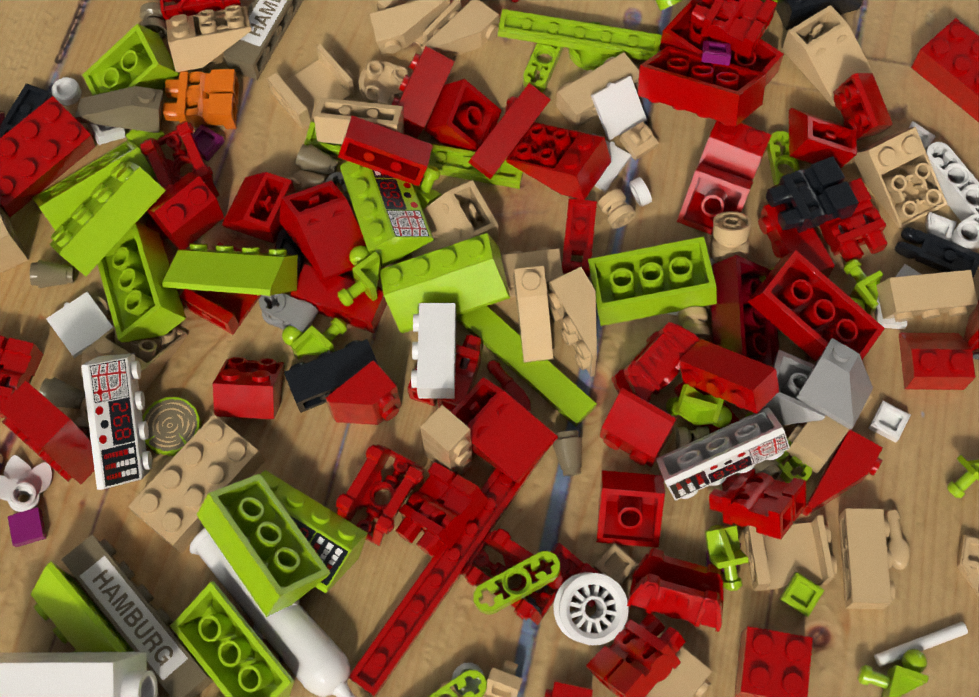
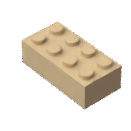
M213 414L128 507L182 554L195 536L205 528L197 517V513L207 494L251 477L265 461L258 449Z

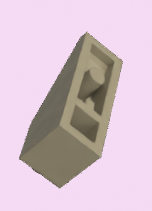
M133 86L80 98L75 119L82 123L159 133L163 120V90Z

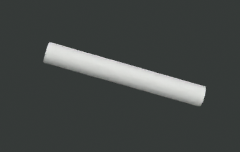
M959 622L875 654L874 658L877 665L882 667L902 659L903 654L908 650L916 649L923 651L968 634V630L963 622Z

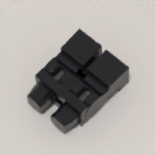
M834 156L811 164V167L805 170H798L782 176L779 184L767 190L766 199L771 207L784 204L786 210L779 212L777 216L782 230L796 228L798 233L806 231L807 228H815L827 221L839 217L842 220L853 215L859 202L848 182H843L845 176Z

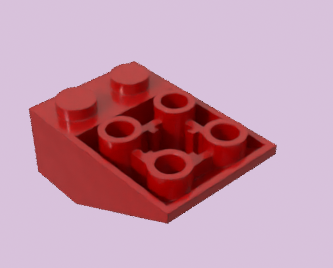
M536 122L532 124L506 159L507 163L557 193L581 200L586 199L612 162L605 137Z
M332 180L281 198L279 222L324 281L348 272L355 267L349 259L350 251L356 246L366 247V244L346 197Z
M484 377L451 412L470 428L472 451L516 483L522 480L558 439L555 433L508 393Z

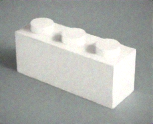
M419 303V314H413V332H418V342H412V359L417 360V370L411 371V387L417 388L418 398L455 399L456 305L455 303Z

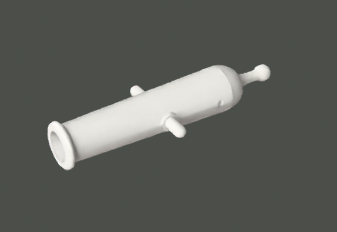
M203 528L190 543V553L199 555L254 623V632L261 640L266 638L302 685L311 693L321 697L335 695L336 697H355L347 683L351 669L346 655L299 605V600L291 606L266 617L206 528Z

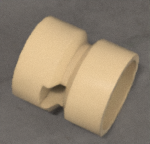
M729 211L722 212L714 217L712 234L714 238L712 239L711 257L714 261L720 262L734 255L748 260L750 244L748 237L751 231V219L749 216Z

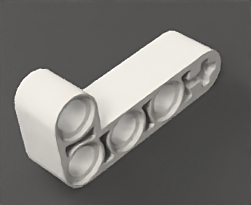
M934 142L928 146L926 150L927 156L947 205L961 220L954 230L950 242L975 251L979 248V182L947 144Z

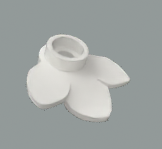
M16 455L12 456L5 466L4 476L0 475V499L8 501L9 506L17 512L34 509L39 503V494L48 489L51 484L52 471L50 465L44 462L31 469L24 460ZM26 494L30 498L26 502H20L18 497Z

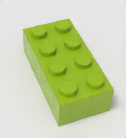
M128 160L125 163L120 162L111 171V179L105 185L101 183L91 193L93 198L85 206L81 204L75 209L71 215L73 219L66 227L60 226L51 236L53 241L50 245L84 276H87L166 191L140 166Z
M704 236L588 259L592 285L596 290V305L600 326L677 312L689 307L717 304L716 283Z

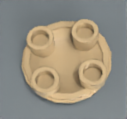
M370 61L361 72L358 81L359 91L367 103L391 105L394 97L400 98L402 91L398 88L405 74L409 76V72L405 67L397 66L388 61Z

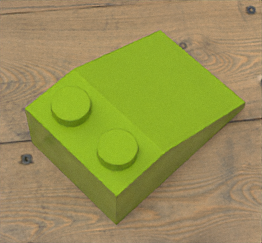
M137 23L82 75L93 96L133 86L162 90L165 88V80L175 79L180 73L175 71L173 60L160 35Z

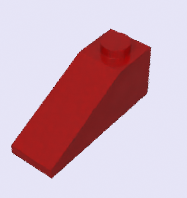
M849 429L836 449L802 514L805 516L810 515L862 482L868 474L874 476L883 461L878 458L883 447Z

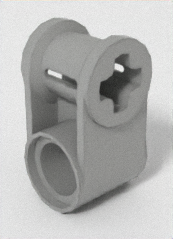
M284 293L271 296L261 295L259 299L262 317L265 322L283 330L288 325H291L304 333L312 325L318 314L317 308L312 304Z

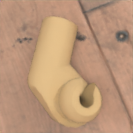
M300 170L287 179L292 180L295 192H299L310 186L314 187L325 183L327 176Z

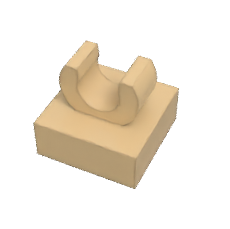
M644 122L626 131L619 138L634 161L657 148L659 144L653 132Z
M506 660L502 671L492 667L487 680L485 694L493 697H518L523 681L522 678L515 676L518 664Z

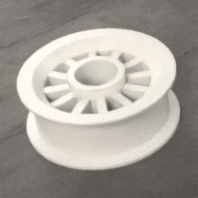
M592 572L578 573L568 578L558 589L554 599V616L561 631L572 640L587 645H601L613 640L623 630L628 618V601L622 587L611 577ZM573 596L577 599L576 603L571 602ZM594 600L597 607L596 612L591 617H588L585 612V606L588 601ZM611 605L612 610H607V606ZM570 606L575 607V610L570 612ZM606 614L610 615L609 620L605 618ZM579 616L574 622L572 621V618Z

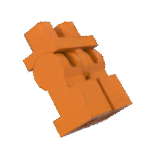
M235 69L211 70V73L198 71L188 73V71H181L179 79L165 80L167 98H177V102L163 103L165 120L179 121L180 123L188 121L195 128H199L203 124L204 126L224 125L225 129H236L239 81Z

